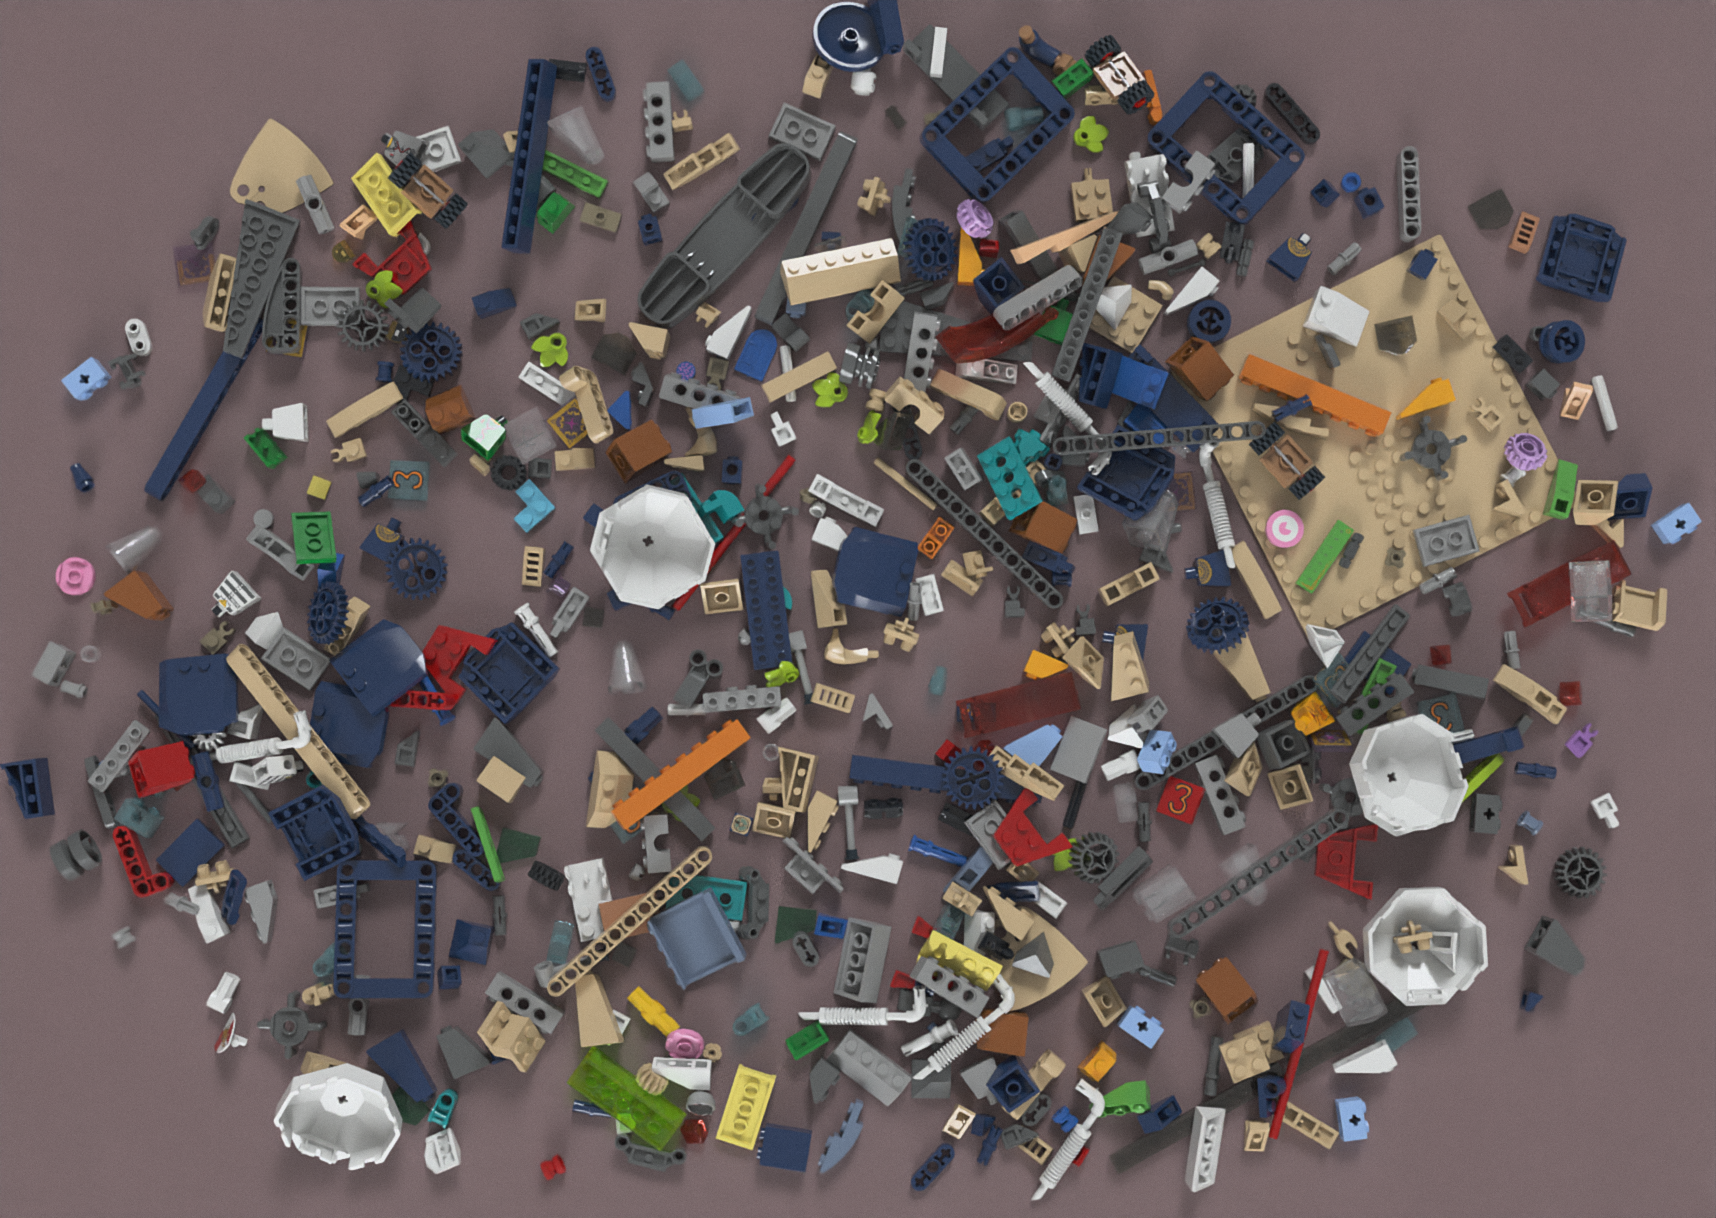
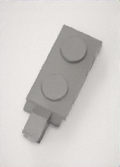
M573 587L553 617L554 620L551 624L555 626L550 635L558 639L562 631L567 633L590 599V596Z
M357 882L356 894L359 899L361 898L360 893L370 891L369 883L358 886ZM337 885L313 890L317 909L336 905Z

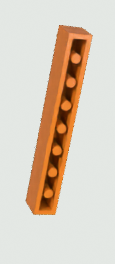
M1251 354L1246 356L1237 377L1245 385H1256L1260 391L1265 393L1273 392L1277 394L1276 397L1286 401L1287 399L1294 401L1307 394L1310 399L1303 403L1311 400L1312 405L1308 407L1312 408V412L1323 415V413L1329 415L1330 419L1335 422L1348 423L1347 426L1352 429H1363L1367 435L1372 437L1380 436L1384 433L1392 413Z
M729 719L721 725L723 728L717 733L714 730L707 735L706 738L708 740L701 744L699 741L690 748L692 752L688 755L683 753L675 759L677 763L670 767L668 764L659 771L661 774L658 777L654 778L651 776L643 782L645 784L640 790L635 788L628 793L629 798L624 802L620 799L612 805L614 809L610 812L622 829H628L749 740L751 737L738 719L733 722Z

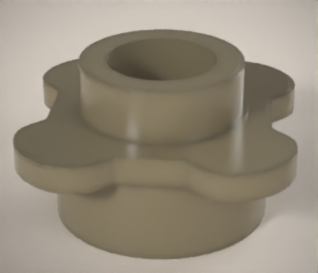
M809 488L801 489L799 491V494H801L799 498L802 501L813 504L818 497L808 491Z
M1389 548L1385 564L1402 568L1406 552Z
M432 768L429 771L428 785L430 787L439 786L442 789L447 785V770L439 771Z
M1204 996L1196 1001L1191 1000L1189 1003L1194 1012L1193 1016L1197 1019L1211 1014V1008L1207 1004L1208 999Z

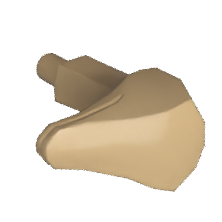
M687 407L686 411L690 417L688 420L695 427L692 419V409L694 408ZM710 427L697 428L698 439L695 445L685 453V456H710L717 452V441Z
M837 628L833 629L832 636L824 651V658L826 660L841 665L866 662L868 658H878L879 656L878 651H867V648L859 650L844 648Z

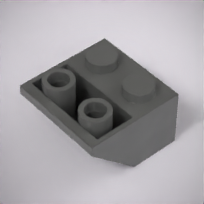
M1134 940L1097 950L1102 971L1111 979L1122 977L1124 972L1129 971L1130 974L1139 972L1141 967L1145 966Z

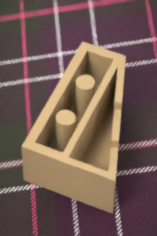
M1134 632L1114 636L1111 701L1149 692V680Z
M778 747L783 808L802 813L806 812L819 756Z

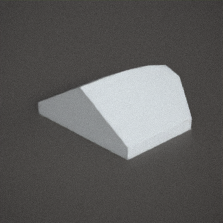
M451 1128L426 1138L424 1157L427 1167L435 1174L461 1164L460 1147Z

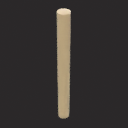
M879 457L874 461L875 465L930 509L934 510L938 504Z

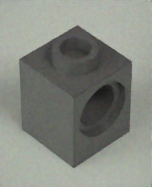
M1545 369L1538 371L1525 384L1541 401L1546 398L1551 399L1558 392L1556 388L1560 385Z

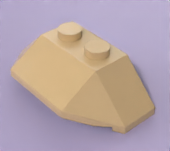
M220 253L210 275L203 308L204 327L221 332L226 331L236 258Z
M600 750L596 752L586 827L606 828L617 821L610 812L614 809L612 805L620 799L624 802L629 798L628 793L632 791L634 774L615 752Z

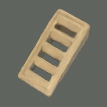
M702 455L664 460L665 465L669 467L705 472L704 457Z
M525 546L522 585L541 587L545 548ZM530 553H537L539 557H531ZM529 561H539V564H529ZM528 568L538 569V573L528 572ZM527 576L538 577L537 581L527 580Z
M816 683L811 702L850 713L855 695ZM822 689H824L825 691H824L823 698H822V701H821V700H819V699H820V695H821ZM831 691L832 693L829 699V703H827V699ZM837 694H839L837 703L834 705Z
M1039 1137L1033 1139L1028 1147H1025L1027 1142L1018 1145L1020 1149L1041 1165L1046 1162L1054 1148ZM1038 1142L1040 1145L1037 1147V1149H1036L1035 1152L1033 1153L1031 1150H1032V1148L1035 1146V1144ZM1045 1147L1046 1150L1042 1156H1037L1042 1148Z

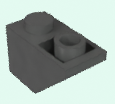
M822 1056L815 1063L809 1074L813 1101L816 1104L819 1100L822 1102L829 1094L827 1089L831 1084L834 1086L841 1077L838 1075L840 1069Z

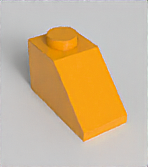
M1031 650L1023 671L1026 672V677L1036 680L1037 678L1041 679L1067 669L1068 664L1036 650Z

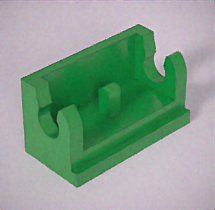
M1081 58L1052 81L1053 87L1066 100L1093 79L1094 72Z
M255 428V432L252 435L247 434L244 437L245 441L268 468L274 469L288 458L263 428Z
M819 1020L785 1039L794 1059L798 1060L828 1042L829 1036L823 1026L820 1025Z

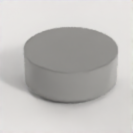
M266 509L258 510L254 515V523L267 529L273 525L274 515Z

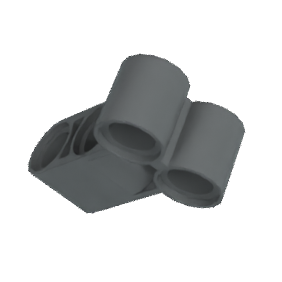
M700 649L691 652L689 664L692 668L673 698L689 709L696 701L709 678L712 680L718 679L723 672L722 663L717 659H712L709 662L706 661L707 656ZM699 655L703 658V662L697 664L693 662L692 658ZM715 665L719 667L720 671L713 674L709 671V667Z

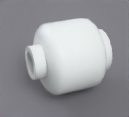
M871 68L853 72L851 89L855 91L854 94L869 96L870 93L874 92L876 74L871 72Z

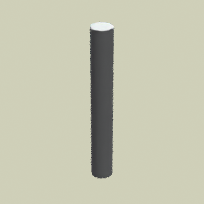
M234 782L270 824L272 820L268 814L269 811L247 785Z

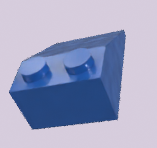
M1122 356L1112 393L1155 410L1170 373Z

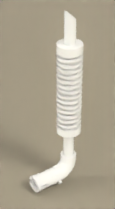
M1032 362L1023 363L1038 379L1035 384L1041 387L1040 389L1043 390V393H1046L1045 395L1049 399L1051 398V401H1054L1053 403L1059 407L1058 409L1062 413L1064 412V415H1067L1066 417L1072 421L1071 423L1080 432L1085 430L1089 435L1099 434L1090 425L1093 420L1085 414V411H1082L1083 409L1072 400V397H1069L1070 395L1066 391L1064 392V389L1059 386V383H1056L1057 381L1053 377L1051 378L1048 372L1043 374ZM1103 438L1095 440L1099 449L1105 447L1106 442ZM1112 451L1099 452L1098 457L1089 465V471L1095 468L1091 473L1098 475L1103 467L1109 464Z
M1219 442L1201 444L1199 459L1201 467L1204 468L1207 481L1203 485L1207 505L1209 506V513H1211L1210 517L1214 534L1216 535L1217 546L1219 550H1224L1227 566L1235 568L1231 550L1235 546L1231 526L1229 525L1230 521L1228 514H1226L1227 510L1223 493L1221 492L1220 481H1214L1211 469V452L1219 445Z
M303 710L293 714L298 728V737L287 741H282L276 737L220 746L216 752L210 753L211 760H218L221 764L279 755L283 749L292 747L298 749L306 746L310 741L312 730L306 711Z
M1001 974L997 976L1000 982L998 983L995 979L992 983L1001 993L1000 996L1003 999L999 1007L985 1019L979 1016L976 1019L977 1021H973L974 1024L971 1023V1026H967L968 1029L965 1028V1031H961L962 1034L959 1033L958 1037L956 1035V1039L952 1038L953 1041L951 1042L950 1040L949 1044L946 1043V1047L944 1045L943 1049L940 1048V1052L938 1050L937 1054L934 1053L935 1056H930L928 1058L930 1064L913 1077L914 1079L922 1080L934 1070L939 1073L943 1070L942 1067L945 1068L946 1064L949 1065L948 1062L951 1063L952 1059L955 1060L954 1057L957 1058L958 1054L961 1055L960 1052L963 1053L964 1049L967 1050L966 1047L970 1048V1044L973 1045V1042L976 1043V1039L982 1038V1034L985 1035V1032L988 1033L992 1030L989 1026L1003 1013L1007 1014L1011 1010L1015 1002V994L1012 990L1013 987L1008 985Z
M922 985L921 989L919 988L920 986L913 987L915 1004H913V1010L906 1011V1013H892L888 1011V1008L821 1007L819 1012H798V1014L804 1020H819L820 1025H888L889 1020L916 1022L924 1016L926 1007H928V1004H926V987Z
M1082 1078L1075 1089L1087 1096L1089 1101L1093 1103L1092 1112L1083 1125L1076 1124L1072 1133H1070L1056 1153L1057 1155L1054 1156L1039 1178L1042 1184L1031 1200L1041 1199L1048 1188H1055L1078 1152L1091 1136L1089 1128L1104 1111L1105 1100L1098 1091L1099 1088H1094Z

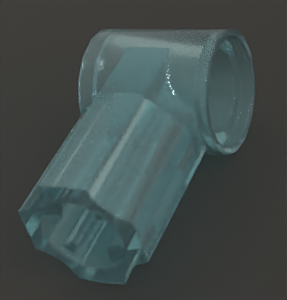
M1041 106L1024 109L1014 107L1004 111L1008 131L1020 130L1024 126L1040 124L1044 121Z
M1054 475L1049 480V490H1046L1048 504L1052 506L1068 504L1066 481L1060 475Z

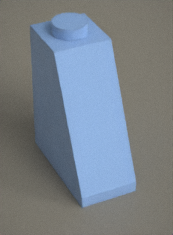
M750 397L692 409V419L696 429L735 423L754 416Z
M1046 724L1005 745L1002 749L1011 756L1016 754L1029 765L1034 762L1040 766L1063 736L1059 734L1061 730L1055 725L1049 726Z

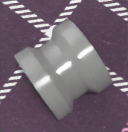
M129 926L111 935L117 941L118 949L136 940V937L131 935Z

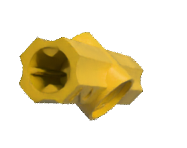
M640 986L627 997L641 1012L642 1017L649 1024L656 1026L666 1037L680 1027L666 1013V1009L657 1000H653Z

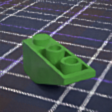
M1558 459L1543 515L1559 520L1568 518L1574 498L1577 464Z
M1145 1080L1126 1082L1104 1095L1105 1108L1100 1117L1112 1114L1124 1115L1130 1112L1143 1113L1151 1110L1150 1088ZM1093 1103L1089 1104L1090 1111L1093 1107Z

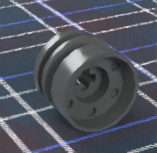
M848 342L839 382L852 384L854 378L858 377L859 387L862 386L863 380L867 379L866 388L871 389L879 370L880 350L875 349L873 357H870V347L862 355L860 354V345Z

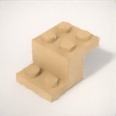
M500 1001L496 1002L477 1031L494 1056L511 1059L521 1072H527L545 1043V1039L530 1018L511 1014L506 1005Z
M1269 1021L1233 1035L1234 1040L1219 1045L1233 1083L1269 1070L1270 1063L1284 1058L1281 1051L1271 1049L1274 1032Z

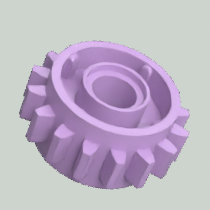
M967 199L958 205L957 219L968 235L982 239L991 233V230H993V219L981 202Z
M1520 433L1515 434L1514 437L1510 436L1504 446V454H1506L1507 460L1511 465L1520 470L1529 471L1536 470L1538 467L1541 468L1547 458V450L1544 443L1532 434Z

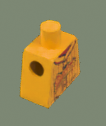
M1316 691L1299 700L1291 712L1292 717L1296 721V729L1302 731L1306 736L1335 722Z
M1101 1040L1077 1068L1090 1080L1098 1082L1116 1062V1052Z

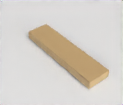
M826 352L761 385L771 403L837 369L830 353Z

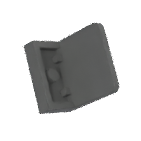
M424 288L418 289L401 308L390 298L384 303L390 309L388 313L395 320L399 317L397 321L405 329L409 326L415 333L442 306Z

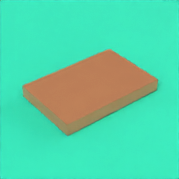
M646 893L599 903L598 907L603 931ZM642 903L639 909L641 912H647L650 910V905ZM659 908L651 916L659 913ZM628 916L624 920L627 925H633L636 921L633 916ZM651 916L627 937L648 933L647 921ZM613 929L610 932L612 938H618L621 935L618 929Z

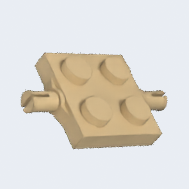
M1092 168L1083 169L1084 181L1070 184L1075 222H1087L1113 212L1109 179H1093ZM1097 229L1092 233H1099L1100 231Z

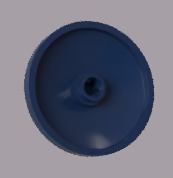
M838 2L826 7L817 16L812 32L814 47L821 58L831 66L843 71L859 72L872 68L883 58L884 54L881 52L869 7L855 2Z

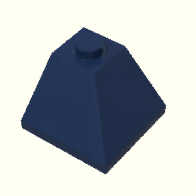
M1002 257L973 279L978 299L990 315L994 313L998 306L1007 302L1025 288Z
M1646 473L1627 474L1618 483L1614 516L1608 518V520L1646 517L1653 489Z
M457 919L448 957L487 965L495 927Z
M1011 1055L1002 1061L986 1083V1086L1008 1113L1041 1092L1026 1066L1016 1055Z

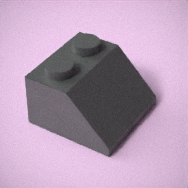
M1294 718L1258 732L1259 735L1256 740L1269 770L1281 769L1311 753L1303 732L1295 727L1296 721Z

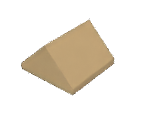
M1091 235L1082 238L1059 251L1058 253L1064 267L1071 265L1079 274L1085 272L1097 236Z
M739 579L700 584L705 614L743 610Z
M1080 637L1062 658L1085 681L1096 689H1100L1104 657L1084 637Z
M1254 742L1239 758H1234L1224 780L1246 796L1251 795L1263 768Z
M493 756L476 781L506 802L512 803L525 777Z
M1294 763L1267 773L1280 810L1313 801L1300 764Z
M758 802L752 831L782 838L788 837L790 839L796 811Z
M1107 976L1081 990L1103 1027L1108 1026L1127 1009Z

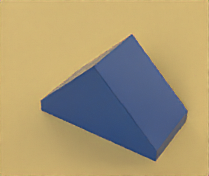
M625 391L607 411L629 432L632 430L630 391Z
M336 553V563L319 564L317 568L318 587H321V583H326V581L340 584L345 558L344 554Z
M819 913L814 934L843 939L848 920Z

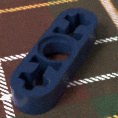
M591 47L586 51L585 56L598 93L602 100L612 101L616 97V89L604 56L599 48ZM592 53L599 55L597 56L599 65H595L594 59L591 58ZM600 69L606 71V76L603 79L596 77V72ZM604 83L607 84L609 90H612L609 96L604 93Z
M465 849L457 850L453 854L454 864L485 889L494 891L500 887L501 882H495L496 886H489V880L484 878L482 881L480 879L485 875L486 871L489 872L486 876L490 879L493 878L491 869L477 857L471 856ZM463 853H465V859L468 862H470L471 859L474 860V862H472L468 866V869L465 868V866L468 865L465 861H458V854L462 855ZM478 864L482 867L480 875L472 873L473 865Z
M940 1144L911 1177V1185L915 1190H925L951 1162L955 1155L951 1144ZM944 1148L945 1150H947L949 1148L950 1156L948 1157L947 1155H945L941 1159L944 1163L941 1164V1162L937 1158H935V1156L937 1155L938 1158H940L943 1154L942 1149ZM936 1162L938 1164L937 1171L930 1172L927 1169L928 1163ZM924 1169L925 1173L927 1174L923 1179L924 1184L915 1185V1178L917 1177L920 1179L924 1175V1173L921 1172Z

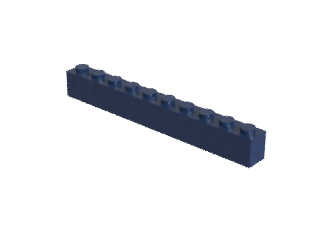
M528 59L501 248L513 253L530 254L557 71V66L546 59Z
M852 755L849 778H852L854 783L864 784V781L868 780L872 781V785L877 786L890 783L892 788L902 789L903 785L910 786V790L921 791L922 788H928L929 792L938 794L941 793V790L950 791L949 788H943L947 781L941 780L947 777L946 774L942 773V770H948V767ZM956 768V774L961 777L965 776L966 770ZM983 772L978 775L971 773L970 777L958 780L957 784L973 780L975 783L978 777L989 775V773ZM1005 776L999 780L1004 785L998 786L1002 792H995L997 796L996 801H998V798L1006 799L1005 802L1014 803L1024 787ZM988 779L980 781L983 789L990 788L991 784ZM963 785L962 792L970 795L972 788L969 785ZM1033 792L1038 800L1030 806H1036V803H1041L1042 796Z

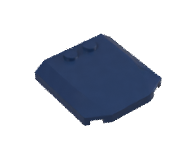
M1575 213L1561 217L1554 216L1551 219L1535 279L1542 285L1595 302H1609L1612 298L1627 239L1620 237L1612 225Z
M1117 425L1113 433L1131 431ZM1136 435L1133 441L1136 445L1140 446L1144 444L1145 439ZM1118 436L1114 439V444L1117 447H1122L1125 445V439ZM1161 447L1112 451L1109 464H1106L1098 475L1091 473L1095 468L1090 472L1087 471L1078 484L1077 489L1136 521L1154 510L1174 479L1176 456Z
M853 527L846 539H843L840 543L832 578L833 588H835L837 596L836 602L901 617L908 600L910 583L912 582L918 554V543Z
M385 619L381 620L329 659L333 667L373 717L428 676L425 664L426 658L423 652L402 626Z
M513 622L508 623L506 626L492 629L485 636L497 640L490 653L485 655L474 648L465 657L462 672L458 677L504 724L514 720L556 677L560 670Z
M229 654L166 659L159 663V728L178 736L219 733L225 729L224 727L238 722V676L227 663L226 658Z
M321 681L315 691L310 726L339 763L371 768L375 758L380 756L383 751L389 708L387 706L373 717L348 685Z
M321 785L268 813L276 829L281 828L299 860L295 865L304 881L360 853L358 831L341 799L325 785Z

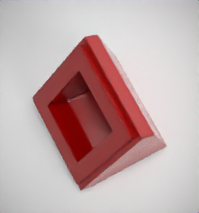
M980 239L978 256L997 258L999 241Z
M946 739L935 754L943 761L951 763L949 757L956 758L955 751L961 753L962 750Z
M1083 1145L1072 1163L1080 1167L1090 1149Z

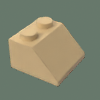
M629 322L630 329L647 355H650L649 358L661 360V357L666 358L670 341V334L667 329Z
M1578 480L1573 509L1576 525H1597L1614 516L1618 481Z

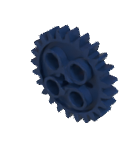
M926 218L913 223V227L908 228L910 234H905L908 241L903 242L907 246V249L902 250V252L907 253V256L904 258V260H909L907 267H913L911 273H917V278L922 277L924 281H935L942 279L943 276H948L947 272L952 271L950 265L956 264L953 258L958 256L954 253V250H957L958 247L953 246L956 239H951L954 233H948L949 226L943 227L944 222H938V219Z
M433 321L431 326H428L426 323L417 333L410 329L412 335L405 334L407 341H401L404 347L400 348L401 353H403L400 355V358L404 361L402 363L403 366L408 367L407 372H413L414 378L420 375L422 382L425 377L429 383H431L432 378L439 382V377L446 380L445 374L448 373L452 376L451 370H458L456 363H462L459 357L463 356V352L460 351L463 347L462 344H459L460 338L455 337V331L450 332L449 326L443 329V324L440 323L436 327ZM431 337H437V340L434 342L428 341ZM421 340L427 344L432 352L435 351L436 356L443 364H440L431 352L428 353L426 346L420 342ZM416 349H422L421 353L414 354ZM444 350L450 351L449 354L445 356L441 355V352ZM429 362L435 363L431 368L426 367Z
M410 538L409 544L402 540L403 546L401 547L396 544L397 551L390 550L393 556L386 557L390 561V564H384L385 567L389 568V571H386L384 574L390 575V578L386 581L393 582L390 587L391 589L398 588L396 594L399 595L404 592L403 598H407L409 594L411 600H414L416 595L419 600H422L423 594L430 598L429 592L431 591L436 594L435 587L442 588L439 582L446 581L442 577V574L448 573L443 570V567L448 566V564L442 563L446 556H439L442 550H434L436 544L433 543L429 546V540H425L423 544L421 538H418L416 543L413 538ZM423 551L426 557L420 562L417 559V554ZM409 553L412 554L415 565L420 566L418 572L424 581L423 585L420 583L418 574L412 572L414 565L408 556ZM402 559L408 561V566L405 569L399 567V562ZM427 569H432L433 576L430 579H426L424 575ZM413 576L416 580L415 585L409 587L407 579Z
M327 581L326 583H321V587H317V592L313 593L314 599H310L312 604L308 606L310 612L307 613V616H310L307 621L310 624L308 630L311 631L310 636L313 637V641H317V643L328 645L334 643L335 639H339L338 634L342 635V627H346L344 621L348 620L346 614L349 612V610H346V607L349 605V602H346L348 595H345L346 590L339 583Z
M1215 597L1214 602L1207 599L1206 605L1201 602V608L1194 607L1195 613L1189 614L1191 619H1187L1188 626H1186L1188 637L1192 645H1196L1197 649L1202 648L1204 653L1208 649L1211 654L1215 650L1221 654L1222 649L1229 652L1228 647L1231 646L1236 649L1235 643L1242 644L1241 638L1247 637L1245 632L1249 631L1248 625H1250L1247 612H1245L1243 606L1240 607L1238 601L1233 603L1232 598L1227 602L1225 597H1222L1221 601H1218L1217 597Z
M970 746L969 752H967L963 747L962 754L955 751L956 758L950 756L951 763L946 762L944 764L948 767V770H942V773L947 775V777L941 779L942 781H947L943 788H949L950 791L946 795H953L952 802L958 799V806L964 802L966 809H968L970 804H972L973 809H976L977 804L984 808L985 801L989 805L991 804L990 797L995 800L997 799L995 792H1002L998 786L1004 785L1002 781H999L1005 777V775L999 774L1003 767H997L1000 760L993 761L992 759L995 754L988 756V749L982 753L981 747L974 751L973 746ZM977 760L984 763V769L981 771L976 770L974 767V762ZM958 766L965 768V776L961 777L956 774ZM986 771L990 772L989 775L978 777L975 783L973 780L957 784L958 780L970 777L971 773L978 775ZM988 779L991 784L990 788L983 789L980 781ZM963 785H969L972 788L970 795H965L962 792Z

